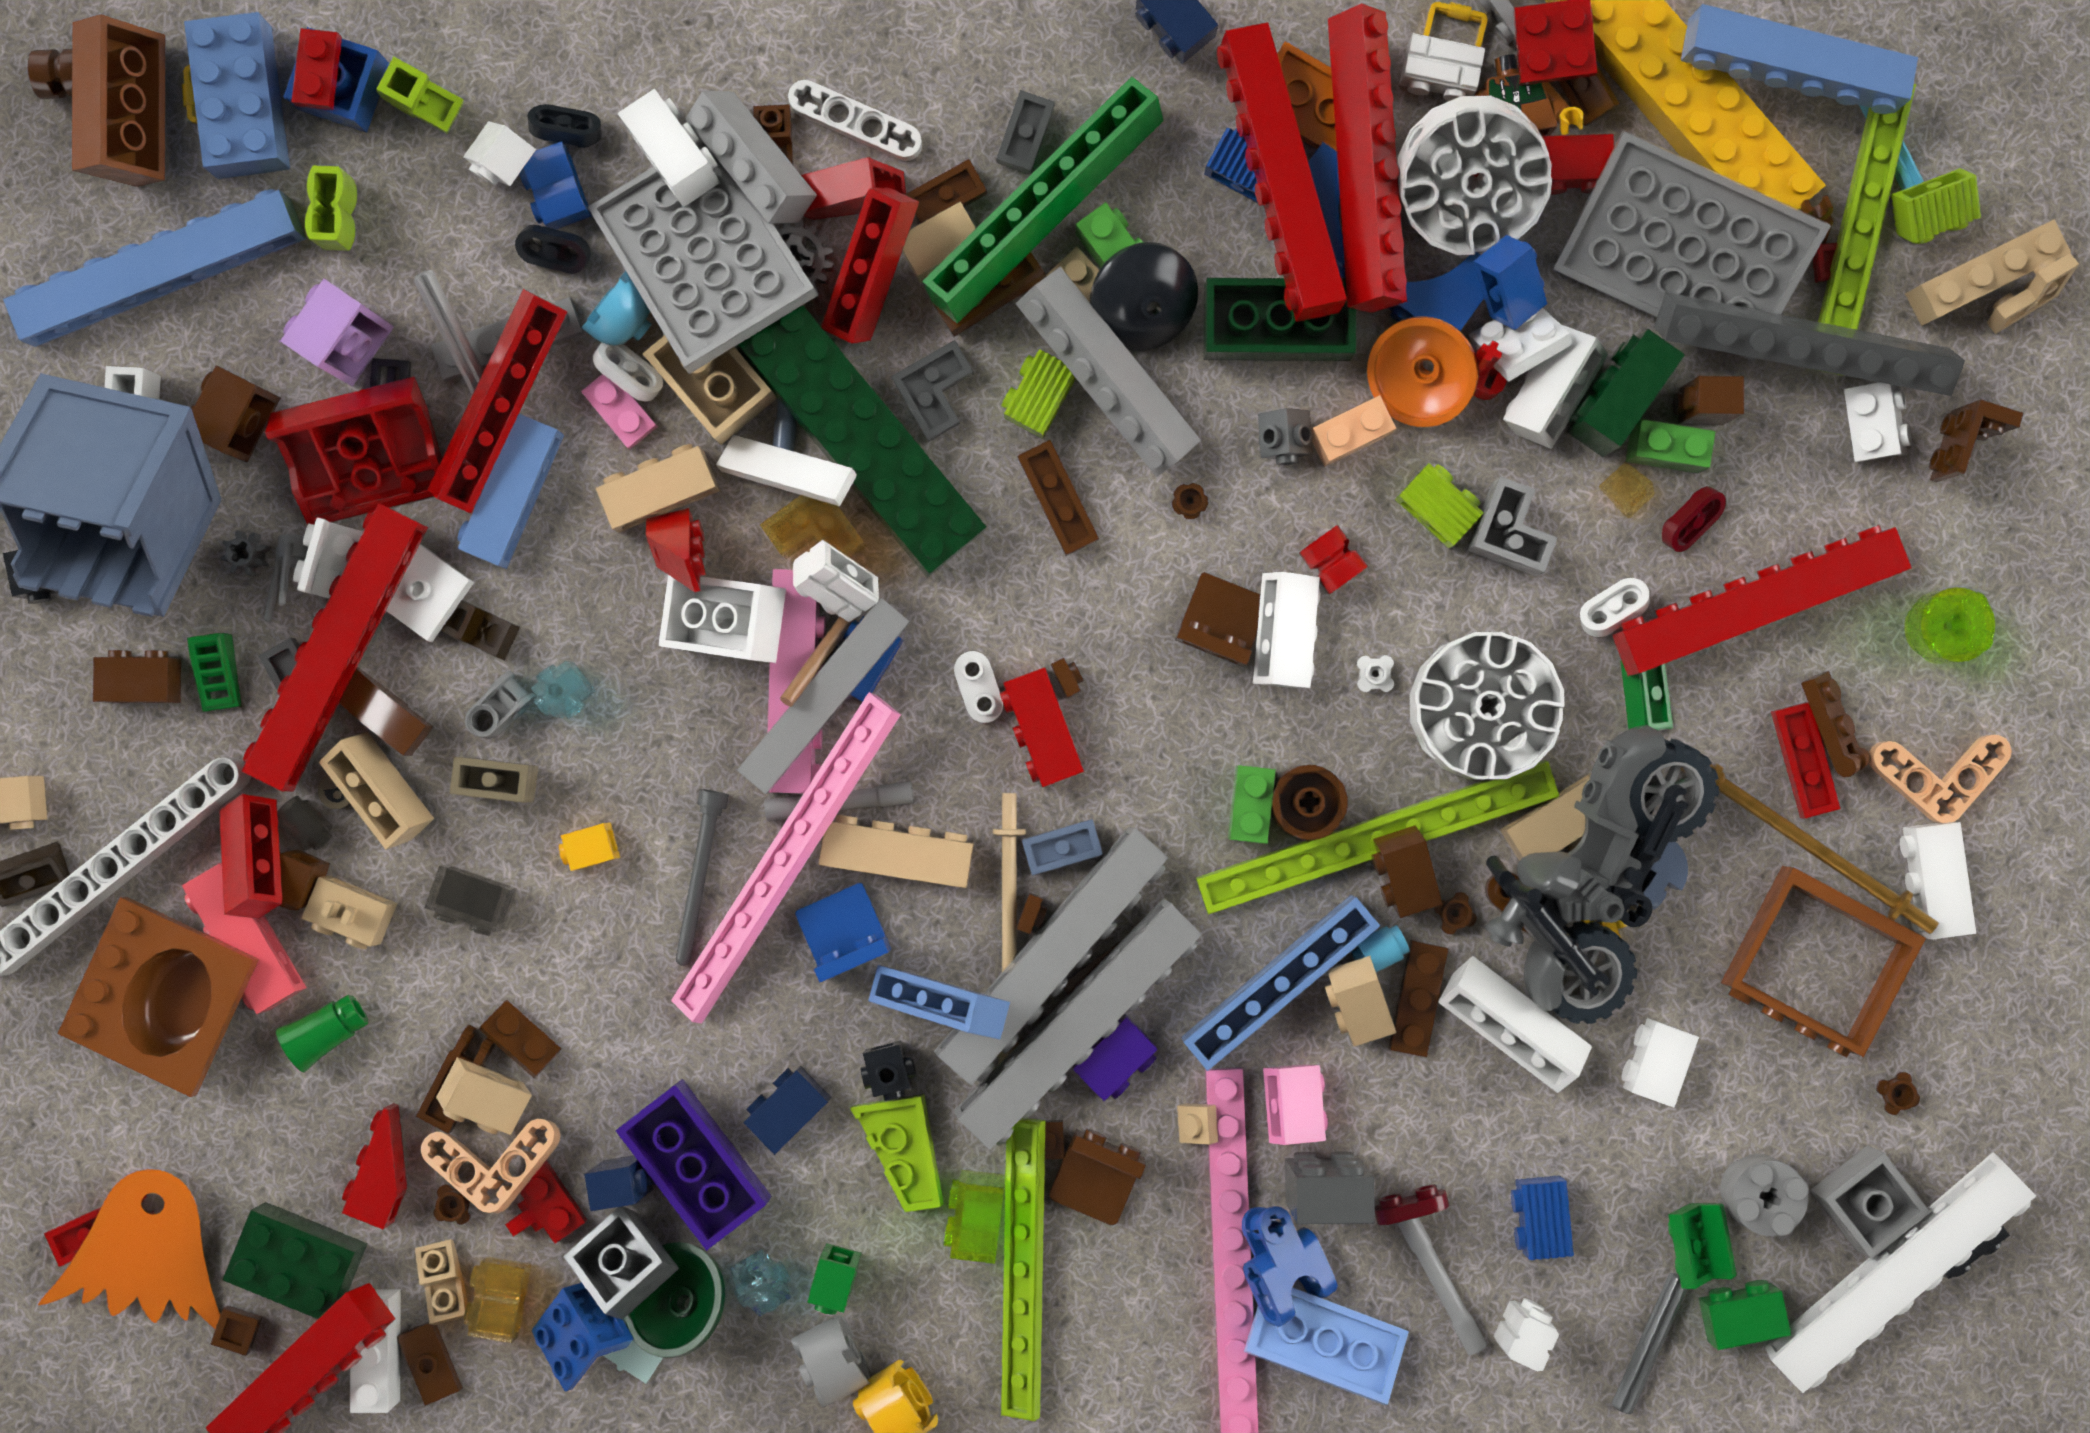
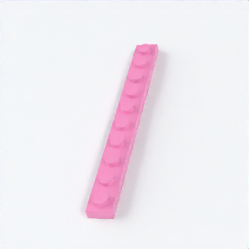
M867 694L671 1001L692 1022L703 1023L901 716L900 713L877 695Z
M1217 1068L1208 1071L1205 1069L1206 1103L1216 1105L1218 1142L1208 1145L1220 1433H1259L1255 1356L1244 1352L1254 1315L1253 1293L1243 1271L1244 1263L1251 1260V1248L1242 1231V1219L1249 1210L1243 1068Z

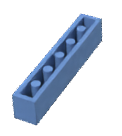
M1702 4L1688 19L1681 61L1690 63L1699 70L1715 69L1727 72L1736 79L1751 78L1764 81L1769 87H1788L1800 90L1806 96L1816 97L1821 95L1836 99V102L1842 105L1857 104L1869 107L1875 113L1890 114L1895 113L1911 100L1918 57Z
M1350 895L1181 1036L1182 1041L1207 1071L1210 1070L1380 927L1379 923L1357 897Z

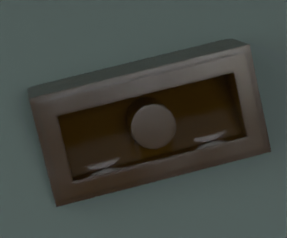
M58 841L0 861L1 907L48 892L70 875Z

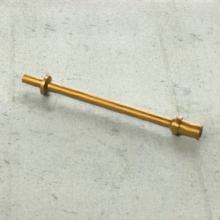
M1719 764L1710 765L1718 774V779L1715 782L1719 786L1720 793L1889 906L1888 918L1892 921L1902 915L1928 934L1933 933L1937 928L1938 921L1910 903L1913 896L1912 892L1907 890L1899 896L1726 779L1722 766Z

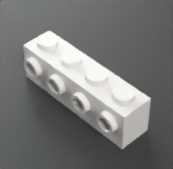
M1474 956L1469 958L1452 974L1438 1003L1557 1093L1580 1076L1592 1048L1590 1044L1548 1012L1537 1006L1531 999Z

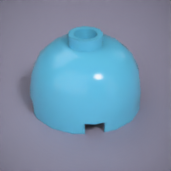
M626 271L619 277V281L614 288H610L589 315L587 321L581 326L593 338L608 345H622L632 337L639 341L652 325L647 320L650 310Z

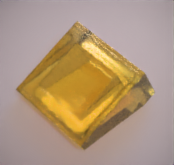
M1626 461L1599 485L1601 491L1627 518H1631L1655 494L1652 481Z

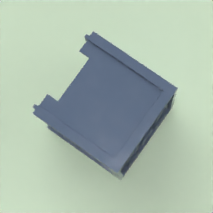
M40 373L0 443V513H2L18 547V551L11 562L14 571L13 577L18 587L32 591H38L39 587L59 591V597L78 601L81 596L92 599V604L111 608L113 604L133 608L132 611L135 614L149 617L153 615L164 617L221 502V496L191 407Z

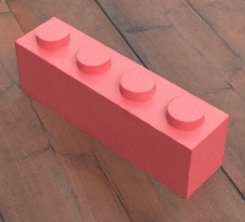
M222 863L215 865L182 885L186 893L185 902L190 910L201 918L205 925L203 928L205 934L259 959L242 996L243 1002L249 1009L254 1010L256 1014L269 1011L307 988L265 915L260 919L224 915Z

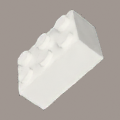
M668 575L659 646L776 663L786 594L785 588L700 576L701 591L693 592Z

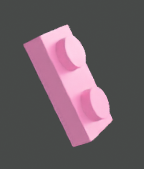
M603 374L581 391L629 450L658 427L635 398Z

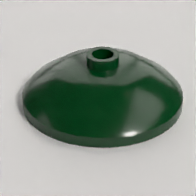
M684 1242L662 1245L679 1269L624 1318L635 1343L647 1353L658 1357L677 1358L697 1350L715 1331L724 1309L725 1284L717 1262L704 1249ZM689 1298V1305L685 1309V1301Z

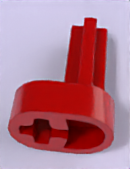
M1493 340L1489 345L1483 343L1475 352L1478 363V383L1473 396L1482 400L1495 398L1504 389L1507 382L1493 367L1502 357V352L1497 350L1499 343ZM1488 375L1493 377L1490 388L1484 386Z

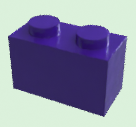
M1126 1014L1118 1020L1119 1025L1107 1038L1101 1037L1092 1046L1093 1052L1082 1064L1077 1065L1075 1063L1073 1065V1070L1103 1101L1107 1100L1110 1096L1113 1099L1118 1098L1130 1085L1127 1079L1136 1070L1143 1073L1157 1059L1154 1055L1158 1050L1155 1043Z

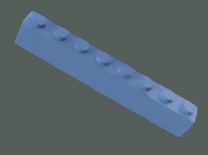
M264 190L256 194L254 200L244 204L233 203L224 206L219 214L208 218L197 217L191 219L186 223V227L176 231L166 230L158 232L152 236L151 241L140 245L129 244L118 249V254L108 258L90 259L83 264V268L73 272H58L49 277L50 281L37 286L26 285L16 289L15 295L3 300L18 339L36 347L305 240L306 236L291 198L280 190Z

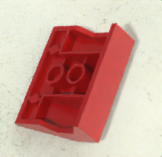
M415 376L270 414L265 435L268 440L277 443L288 467L291 491L307 525L309 523L315 525L317 517L334 522L365 514L371 509H376L378 503L389 508L434 496L428 488L441 463L442 455L427 405Z

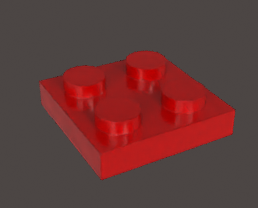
M1565 0L1514 7L1513 15L1520 86L1596 76L1597 63L1591 0Z

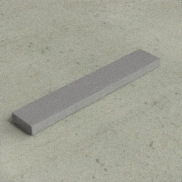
M880 598L877 604L871 608L811 680L795 704L786 710L737 771L764 794H768L908 626L910 621L884 599Z

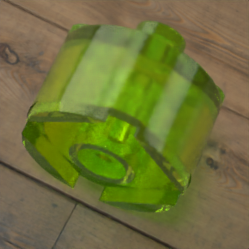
M1961 587L1943 589L1921 596L1913 605L1905 618V637L1913 651L1931 663L1949 664L1969 661L1978 657L1992 646L1995 633V617L1984 594ZM1947 622H1951L1952 629L1948 630Z

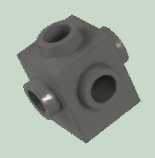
M1284 408L1258 414L1261 458L1276 459V465H1292L1298 463V457L1313 455V432L1311 429L1310 410Z

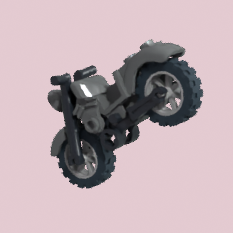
M1648 725L1637 726L1624 731L1613 740H1607L1606 744L1600 749L1590 780L1583 788L1581 802L1576 801L1574 808L1585 815V831L1581 841L1569 853L1540 852L1528 854L1517 865V873L1520 880L1515 879L1498 856H1490L1486 861V865L1496 882L1510 898L1502 914L1484 926L1491 933L1490 939L1507 947H1511L1512 943L1523 944L1524 936L1521 930L1524 927L1534 939L1528 950L1524 965V980L1530 998L1541 1009L1545 1011L1553 1010L1561 1018H1567L1570 1022L1580 1024V1021L1592 1024L1596 1023L1598 1018L1607 1019L1612 1016L1614 1009H1620L1626 1003L1624 1001L1627 994L1631 995L1634 989V985H1632L1633 979H1637V969L1633 964L1636 962L1634 953L1629 950L1630 946L1610 928L1603 927L1601 924L1592 921L1612 923L1620 920L1629 927L1644 925L1651 917L1653 910L1650 899L1644 895L1642 890L1644 879L1653 864L1660 860L1668 842L1678 841L1677 838L1681 836L1684 838L1694 834L1692 830L1697 826L1701 828L1707 822L1705 818L1708 813H1713L1716 806L1713 803L1714 798L1719 795V786L1715 782L1718 779V774L1715 769L1710 767L1712 762L1707 756L1680 740L1671 738L1668 741L1664 739L1659 731ZM1670 767L1666 778H1664L1660 770ZM1682 767L1686 773V778L1676 781ZM1661 802L1657 814H1652L1655 807ZM1638 904L1636 911L1630 910L1627 912L1632 905ZM1572 920L1578 921L1574 922L1572 927L1568 928L1566 926V924L1568 922H1572ZM1581 920H1589L1590 923L1586 924ZM1600 950L1603 951L1606 959L1595 963ZM1564 975L1573 976L1565 985H1563ZM1580 985L1579 995L1570 994L1575 988H1577Z

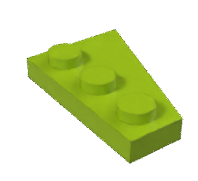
M920 1094L851 1106L850 1109L855 1119H858L861 1123L871 1149L875 1150L885 1169L884 1174L904 1212L941 1207L944 1202L925 1095Z

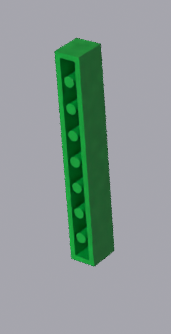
M1131 76L922 281L932 303L955 323L960 322L1164 121L1158 96Z

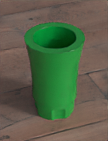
M346 995L337 1002L332 1001L295 1022L277 1028L276 1036L288 1059L299 1071L305 1073L323 1056L353 1037L355 1031L363 1028L369 1022L366 1013L353 995Z

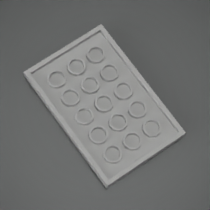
M1623 130L1553 266V270L1656 317L1658 316L1665 292L1781 315L1831 226L1820 219ZM1743 356V357H1745V358H1747V359H1749V360H1752V361H1754V362H1755V360H1756V358H1753V357Z
M700 138V141L696 143V146L699 148V150L703 147H706L709 150V148ZM710 150L709 152L718 165L713 171L720 183L685 207H682L654 167L588 206L589 211L688 374L818 296L815 288L775 226L768 224Z

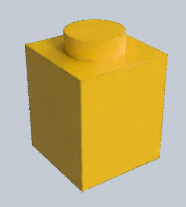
M611 822L561 835L563 843L559 844V853L563 864L569 865L570 871L620 858Z

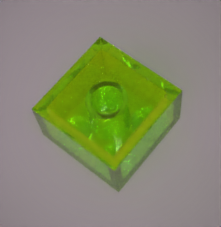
M961 1170L960 1179L952 1180L948 1209H955V1217L948 1216L944 1246L951 1247L950 1259L995 1264L1005 1184L1004 1174Z

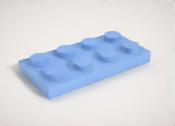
M1293 1287L1291 1297L1296 1313L1294 1318L1283 1326L1277 1327L1267 1322L1259 1307H1257L1244 1349L1245 1353L1382 1405H1388L1409 1331Z

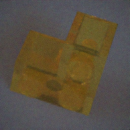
M803 495L794 499L760 524V527L785 559L792 556L814 539L818 543L824 540L849 558H852L867 547L839 506Z

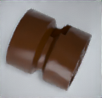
M72 48L63 49L61 53L56 49L31 51L28 58V75L32 89L38 98L60 99L65 98L67 94L72 97Z

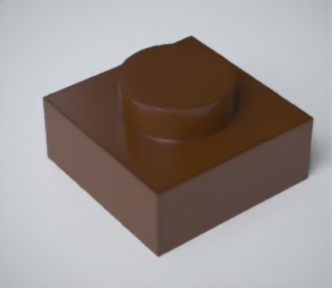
M1062 658L1051 664V668L1067 698L1081 692L1078 684L1084 680L1074 662L1067 664L1065 659Z
M1029 893L1017 930L1031 934L1033 926L1041 928L1047 911V907L1041 905L1044 897Z
M1046 1120L1045 1160L1064 1159L1063 1120Z
M227 1305L221 1312L210 1344L247 1356L251 1352L263 1317Z

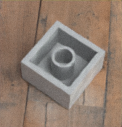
M1869 1145L1809 1190L1854 1249L1871 1259L1931 1213L1886 1154Z

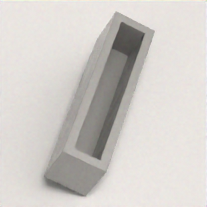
M702 90L685 120L768 224L799 223L817 194L734 92Z

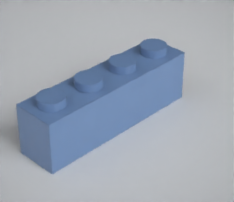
M518 414L474 506L475 509L470 520H466L459 530L457 539L460 541L457 549L502 568H508L563 440V433L541 422Z
M881 965L877 966L868 1000L869 1002L967 1033L1001 1039L1010 1005L1009 1001Z

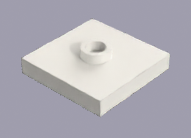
M420 543L386 611L425 640L433 642L474 582Z

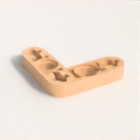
M2000 735L1981 736L1970 746L1942 780L1902 745L1892 741L1876 743L1870 749L1869 765L1927 818L1936 823H1948L1959 819L2011 758L2012 749L2007 739ZM1986 744H1996L1995 752L1998 755L1997 758H1988L1981 766L1972 762V759L1982 761L1988 754V750L1985 748ZM1892 750L1894 753L1891 759L1897 765L1905 766L1906 763L1909 765L1901 771L1891 764L1882 765L1881 762L1884 757L1880 753L1881 751ZM1967 768L1972 770L1976 777L1974 786L1968 790L1962 788L1958 780L1961 771ZM1912 772L1921 774L1924 780L1923 788L1917 793L1911 792L1906 785L1907 777ZM1954 792L1963 796V799L1953 797L1947 804V808L1950 810L1949 814L1937 813L1940 809V806L1937 804L1938 800H1948Z
M535 1119L530 1121L492 1168L487 1166L455 1136L444 1132L429 1134L421 1145V1154L426 1163L479 1210L487 1213H500L511 1205L556 1149L560 1142V1131L557 1125L549 1120ZM537 1129H547L545 1137L548 1140L545 1144L539 1142L535 1144L538 1140L535 1134ZM436 1142L445 1143L443 1149L450 1156H456V1158L450 1161L447 1157L435 1156L438 1151L434 1147ZM535 1144L531 1151L537 1153L536 1157L534 1158L530 1152L523 1150L522 1146L532 1147ZM520 1155L526 1162V1168L520 1176L514 1177L509 1172V1163L512 1158ZM470 1162L475 1168V1175L470 1182L463 1183L459 1179L458 1171L462 1164ZM500 1175L504 1180L512 1183V1187L502 1185L504 1181L498 1179V1176ZM502 1185L496 1194L499 1198L498 1203H487L490 1199L487 1191L489 1189L497 1190Z

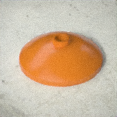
M1417 316L1398 321L1379 336L1369 354L1367 378L1373 397L1381 396L1392 418L1410 426L1433 427L1452 420L1469 404L1478 383V363L1471 344L1457 328L1437 318ZM1424 360L1433 363V371H1428L1424 368Z

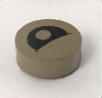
M329 775L324 776L318 786V796L321 802L332 809H344L351 806Z

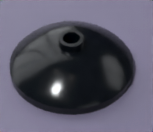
M1155 242L1133 244L1118 251L1103 264L1091 288L1090 304L1128 350L1148 351L1169 343L1189 324L1197 306L1198 282L1189 262L1175 249ZM1151 302H1157L1153 310L1147 311V307Z

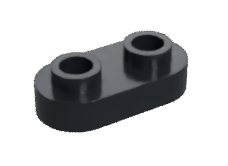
M543 104L533 107L527 115L529 132L534 137L544 141H562L564 144L586 148L596 144L602 136L601 120L591 112Z
M533 224L526 226L515 240V249L525 262L569 274L580 272L591 257L588 243L579 235ZM533 238L539 239L542 243V246L536 244ZM568 247L575 249L578 254H573Z

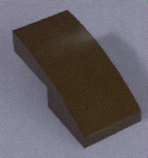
M461 600L440 631L494 657L505 660L520 627Z

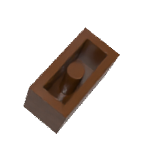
M1698 376L1678 388V393H1675L1673 398V413L1678 415V425H1724L1743 415L1744 376Z
M108 650V657H93V702L181 703V659L169 658V651L145 650V657H132V651Z
M1416 825L1373 839L1377 853L1372 854L1371 857L1378 876L1383 875L1385 885L1380 886V891L1387 908L1393 906L1398 916L1403 918L1442 905L1427 843Z

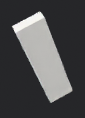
M736 435L732 436L716 464L721 472L837 506L841 505L857 476L850 467Z

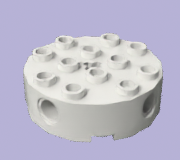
M1461 96L1432 108L1410 129L1397 157L1399 194L1411 226L1430 245L1456 255H1475V252H1486L1505 235L1518 240L1537 223L1551 196L1552 164L1545 141L1536 125L1517 106L1492 96Z
M1474 632L1440 646L1419 668L1410 691V723L1422 750L1442 769L1467 779H1508L1535 767L1554 747L1563 721L1564 688L1553 663L1531 642L1503 632ZM1481 699L1483 701L1489 699L1492 701V705L1489 707L1490 713L1481 712L1480 707L1483 705Z

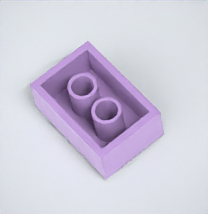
M323 278L320 284L314 285L305 298L306 304L298 316H293L287 322L283 331L284 336L280 342L318 368L353 387L394 326Z

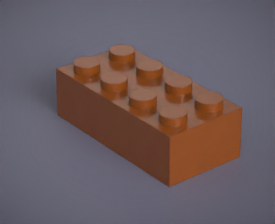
M102 14L72 22V171L135 187L165 181L164 34Z

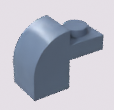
M1668 842L1660 860L1653 864L1644 879L1642 890L1644 895L1650 899L1653 910L1658 908L1665 899L1667 892L1664 889L1666 886L1682 890L1686 883L1688 863L1685 853L1677 842ZM1635 903L1632 906L1637 909L1638 904Z

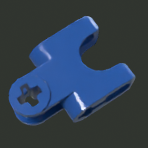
M1277 1206L1268 1208L1254 1207L1245 1213L1242 1219V1231L1254 1258L1244 1263L1243 1271L1258 1307L1267 1322L1281 1327L1294 1318L1296 1311L1292 1302L1291 1292L1297 1279L1300 1280L1307 1293L1320 1298H1326L1337 1290L1338 1285L1317 1237L1305 1227L1296 1231L1287 1210Z

